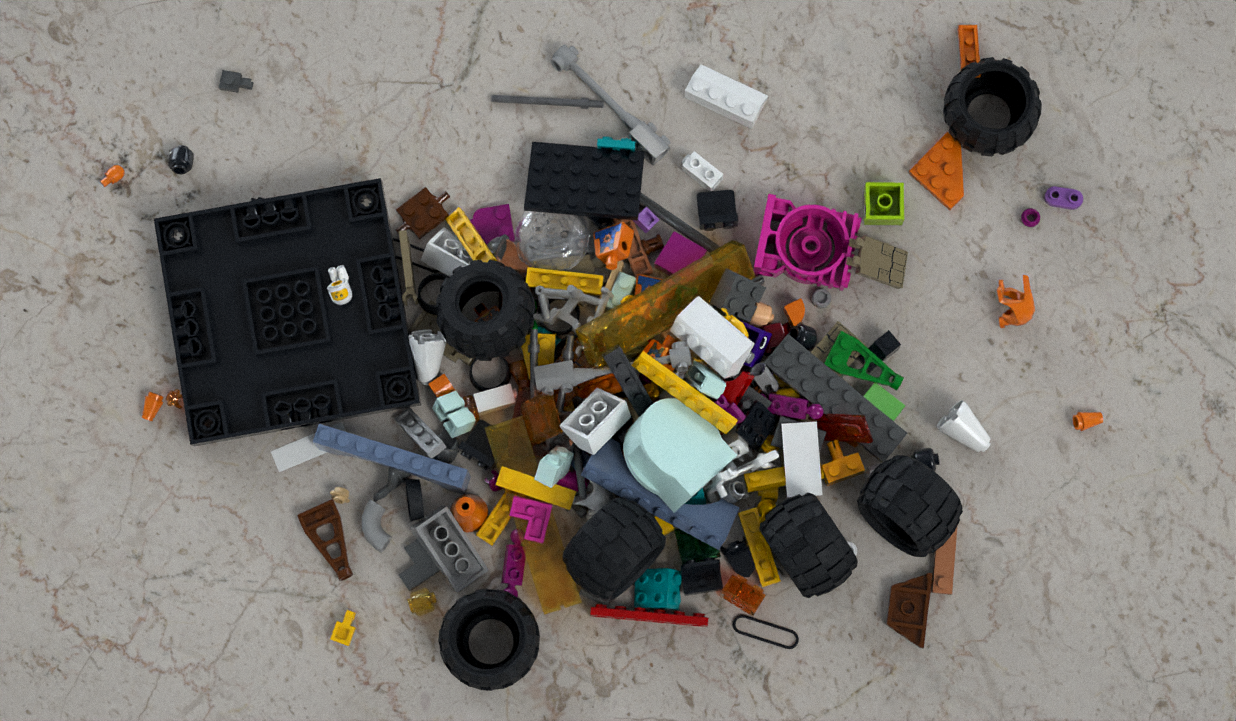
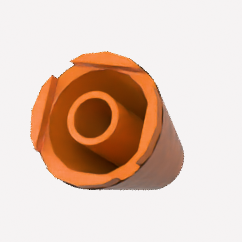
M475 494L459 496L450 507V512L464 532L479 530L489 514L485 501Z

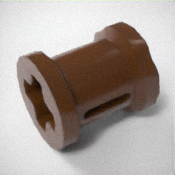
M656 234V237L648 240H641L647 256L651 252L659 249L663 250L664 248L660 234Z

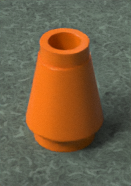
M149 392L148 396H145L142 418L153 421L164 403L162 401L164 397Z
M1078 412L1077 415H1073V425L1076 430L1084 431L1103 423L1101 412Z

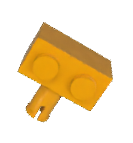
M838 440L826 444L833 459L831 462L821 465L826 486L864 473L865 469L858 452L844 456Z

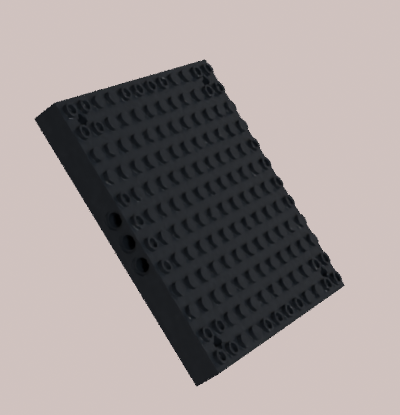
M381 178L154 218L190 445H206L422 405L409 344L406 312L402 300V289ZM364 199H368L371 202L369 206L365 207L362 204ZM178 232L182 235V237H180V240L174 238V236H177L176 233ZM340 265H344L349 276L348 283L352 291V299L343 305L335 304L327 290V287L332 283L328 269L332 267L337 269ZM398 384L401 387H404V390H401L400 394L394 391V388H397L396 385ZM207 419L213 422L210 428L205 426Z

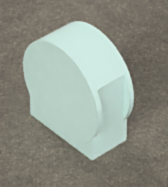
M676 398L662 399L653 403L630 426L623 443L625 461L634 478L647 490L658 495L674 513L737 456L721 438L719 430Z

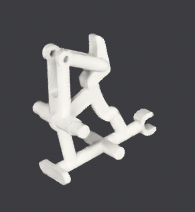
M773 450L769 453H759L756 459L738 468L731 461L726 466V471L716 474L711 479V484L708 482L702 487L710 504L717 502L715 491L718 492L721 499L728 496L724 487L733 481H740L746 487L744 474L751 473L750 470L753 472L761 467L763 469L759 471L776 468L778 466L777 463L770 462L779 457L778 452ZM747 488L743 499H747L750 497Z

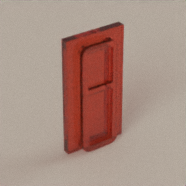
M823 413L821 418L815 419L817 421V428L827 431L824 441L873 442L865 415Z

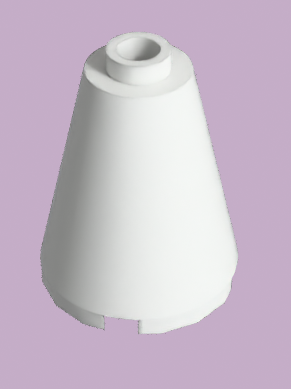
M432 330L413 331L412 336L409 334V344L417 380L423 385H428L438 376L447 343L440 331H438V334H432Z
M960 400L949 409L950 413L947 416L944 415L937 428L940 432L972 450L984 452L991 445L989 442L991 438L967 403Z

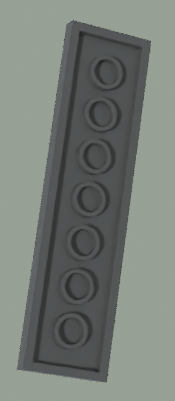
M789 334L764 362L770 371L804 399L809 400L811 405H821L824 410L823 415L881 463L890 456L908 434Z

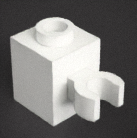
M735 425L727 434L721 435V438L737 454L734 459L738 458L743 462L744 454L753 457L752 449L735 432L738 426Z

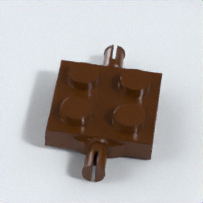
M426 187L396 209L404 223L395 229L397 234L399 235V231H407L409 229L419 239L424 237L449 216L444 210L442 203L449 199L450 195L445 191L439 197H436Z

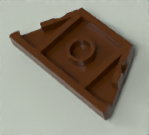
M927 573L923 576L892 585L890 589L886 625L922 649L925 643L933 573Z

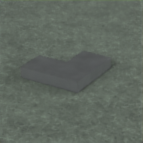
M417 539L404 547L415 564L399 574L409 591L440 571Z

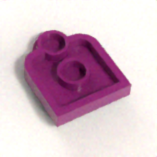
M509 204L481 208L475 211L473 219L470 221L486 245L492 239L501 237L504 234L509 237L510 241L515 242Z

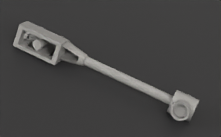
M566 45L561 46L552 57L551 64L559 72L563 69L565 71L572 69L621 117V120L630 131L628 139L635 142V149L637 151H645L644 158L654 166L670 150L668 146L670 144L669 139L665 135L659 137L655 133L657 128L653 123L649 122L646 124L644 121L642 122L630 113L625 112L576 64L579 59L577 57L579 53L574 46L569 48Z
M682 341L671 345L672 349H669L670 355L654 358L661 364L671 363L672 368H676L678 372H685L688 370V366L692 365L690 348L686 342ZM572 360L534 367L536 387L538 393L542 392L543 396H551L554 394V390L561 389L563 393H569L573 391L574 386L596 376L613 374L609 366L596 369L575 368Z

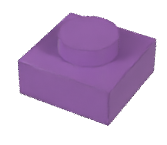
M645 207L639 213L638 221H633L647 233L659 219Z

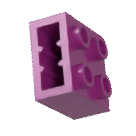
M674 231L655 261L654 268L688 286L689 282L693 283L698 275L696 271L699 266L703 267L708 259L706 256L707 250Z

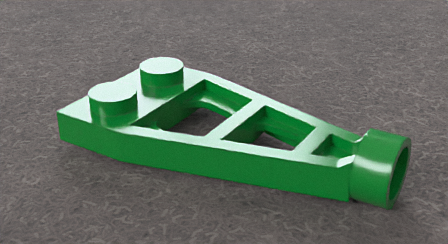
M843 331L839 332L824 361L827 367L838 374L873 383L876 382L877 384L889 386L896 391L904 379L903 376L890 369L858 339ZM852 351H857L864 357L865 363L861 369L851 368L847 365ZM870 362L881 368L882 371L879 377L866 373Z

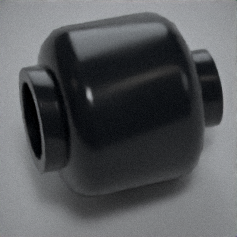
M184 145L174 147L170 151L168 166L176 174H186L192 169L194 153Z
M801 323L795 327L793 326L788 333L807 350H810L817 341L816 330L811 326Z
M932 448L918 449L911 455L912 458L922 462L933 471H936V465H940L938 453L934 454Z

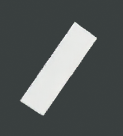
M342 422L331 426L346 432ZM316 433L271 451L279 472L327 453L319 450L313 443Z

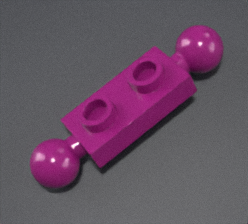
M775 393L769 394L768 400L772 403L768 410L772 414L804 420L807 414L813 419H819L824 413L822 406L819 404L808 406L809 400Z
M514 529L510 534L513 545H506L501 581L503 584H508L504 591L518 597V591L515 586H522L527 547L521 546V543L525 540V532L522 529Z

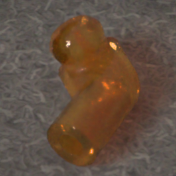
M472 395L464 396L465 406L473 413L475 422H478L480 417L474 397Z

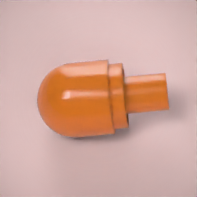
M120 165L112 166L106 171V177L100 183L104 187L110 183H117L124 177L125 171Z

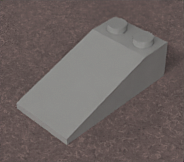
M447 506L438 507L410 527L421 546L457 593L489 571Z

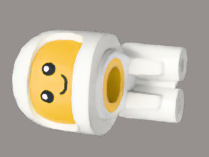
M344 265L338 266L337 269L335 267L328 269L332 283L327 287L332 301L337 305L348 303L352 299V291L348 283L349 276Z

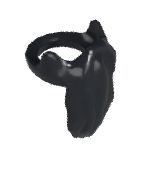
M743 536L742 541L736 540L730 543L728 548L721 546L722 555L727 557L733 570L739 576L749 578L754 571L755 564L745 536Z

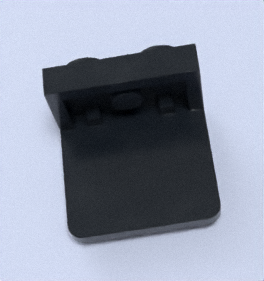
M733 190L699 192L697 194L700 230L713 231L717 228L732 229L738 227V213H736Z
M755 401L745 414L744 421L740 422L736 427L735 432L748 443L751 449L758 452L779 419L761 402Z
M479 420L466 442L462 441L459 445L460 455L468 460L472 458L477 461V465L484 470L490 469L493 471L508 448L509 435L486 421Z
M709 557L705 558L703 562L689 560L681 565L684 596L723 590L720 559Z

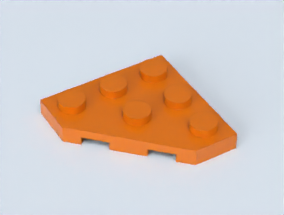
M946 132L913 166L909 174L950 211L964 196L961 143L957 140L955 141L952 135Z

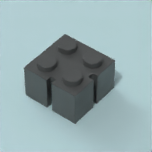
M726 268L711 298L710 304L718 308H726L729 313L750 322L757 308L755 303L760 302L766 287Z

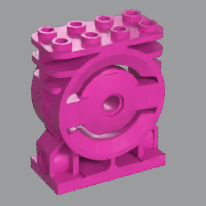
M768 194L752 276L761 274L776 278L784 273L790 279L802 284H817L819 287L824 285L828 286L829 289L834 287L839 288V291H843L844 288H848L851 272H848V270H851L852 267L846 265L847 257L853 258L855 255L851 254V251L854 252L855 248L849 247L850 238L856 240V237H858L855 234H858L861 218L858 217V213H854V215L847 214V211L844 210L843 213L836 212V209L832 208L830 210L820 205H804L795 208L790 200L776 198V195ZM808 218L806 226L798 229L792 235L789 243V253L792 260L798 265L797 268L790 262L787 256L786 241L795 229L802 226L803 219ZM771 220L780 222L777 232L770 229ZM826 222V231L831 235L834 241L835 252L833 259L826 267L814 272L816 268L823 266L828 261L832 251L831 239L829 235L822 229L823 223ZM767 244H774V254L765 253ZM813 244L816 249L810 251L805 246Z

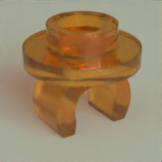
M179 389L171 390L166 397L168 406L174 405L178 409L183 408L178 404V399H183Z

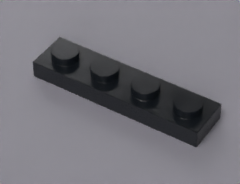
M618 344L603 353L602 356L640 417L653 404V401Z

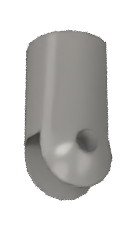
M758 363L751 368L750 373L755 376L754 381L763 393L770 394L767 386L771 384L775 392L778 390L779 384L766 364Z

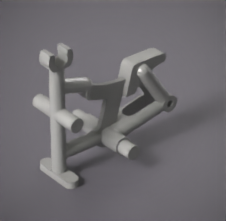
M569 285L567 290L538 286L535 292L538 295L542 314H534L533 317L535 321L548 325H553L557 319L570 324L573 327V332L585 339L583 345L576 348L575 354L580 357L581 352L586 351L584 357L589 359L591 357L589 348L595 333L602 332V327L599 323L609 299L613 300L614 295L606 287L601 288L600 291L603 295L599 299L584 294L582 290L577 289L573 285ZM548 298L568 301L561 310L557 308L550 310ZM587 303L598 306L594 317L590 316L587 318V322L590 325L588 332L580 328L579 321L570 315L577 304L582 307L586 306Z

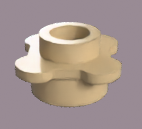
M336 487L334 491L330 492L331 498L336 503L350 502L347 489Z

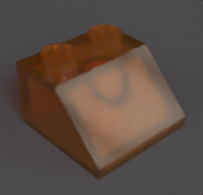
M539 394L524 401L521 413L531 446L563 432L559 426L561 422L553 396Z
M732 574L722 589L720 597L753 617L766 596L763 593L764 590L755 584L753 587L747 584V579L739 574L734 576Z

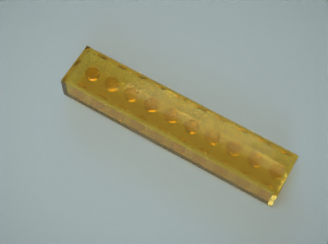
M731 240L577 328L575 331L580 344L584 346L582 349L588 363L601 368L607 364L602 354L619 344L625 354L672 327L677 316L698 296L710 305L711 298L726 268L750 280L756 278L745 245Z
M522 416L485 427L498 472L500 473L503 466L535 477L538 465ZM504 488L510 509L514 495L541 501ZM552 509L543 543L524 539L528 520L513 517L544 615L561 610L560 606L562 605L568 608L582 603L576 583L563 562V552L565 549Z

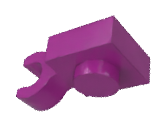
M721 394L717 401L714 402L738 420L736 424L744 421L746 417L734 402L729 404L724 395Z

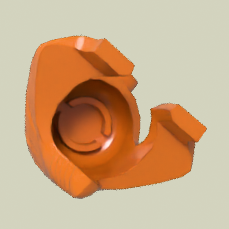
M1023 275L1024 293L1011 287L1005 288L1003 280H999V287L997 288L999 302L1010 307L1009 310L1003 313L1002 317H999L1000 328H1005L1006 325L1021 326L1033 318L1035 306L1027 275Z

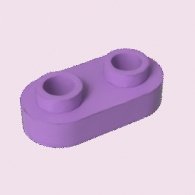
M1053 186L1044 195L1045 202L1052 207L1075 210L1083 203L1082 193L1075 189ZM1052 193H1056L1058 198L1052 197ZM1071 196H1075L1077 201H1072Z

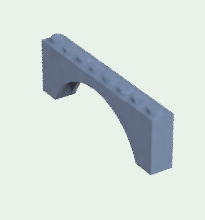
M322 424L318 425L313 439V443L319 450L388 466L463 495L466 493L471 478L467 469Z
M612 438L595 455L591 454L581 473V476L620 497H625L628 501L636 502L649 513L718 550L726 540L739 510V507L721 499L705 505L683 504L674 513L658 495L647 490L634 478L622 455L620 443Z

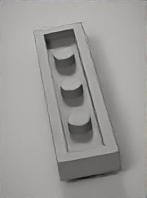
M410 407L395 418L398 425L430 459L446 448L443 441Z

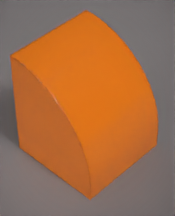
M801 298L783 308V312L791 327H795L803 321L805 306Z
M445 373L428 383L437 398L455 391Z

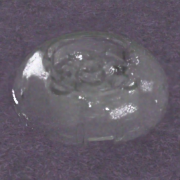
M525 211L516 225L514 239L520 258L529 267L567 271L576 266L587 253L590 242V230L584 216ZM556 219L558 221L556 224H551V220ZM542 230V233L539 235L534 233L535 231ZM567 232L568 237L562 238L561 233ZM548 243L553 245V247H545V245Z

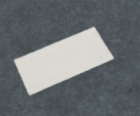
M817 421L781 424L787 498L798 494L803 496L807 492L815 496L823 495Z

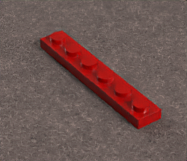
M596 604L595 607H591L590 612L591 617L708 627L709 619L705 617V614L701 613L685 616V612L674 611L673 614H666L665 610L655 609L654 613L646 612L645 608H634V611H630L624 606H615V609H609L607 605Z

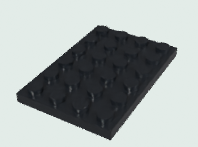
M532 142L524 211L638 221L645 151L635 150V152H631V150L625 149L618 151L612 150V148L601 147V149H598L597 147Z

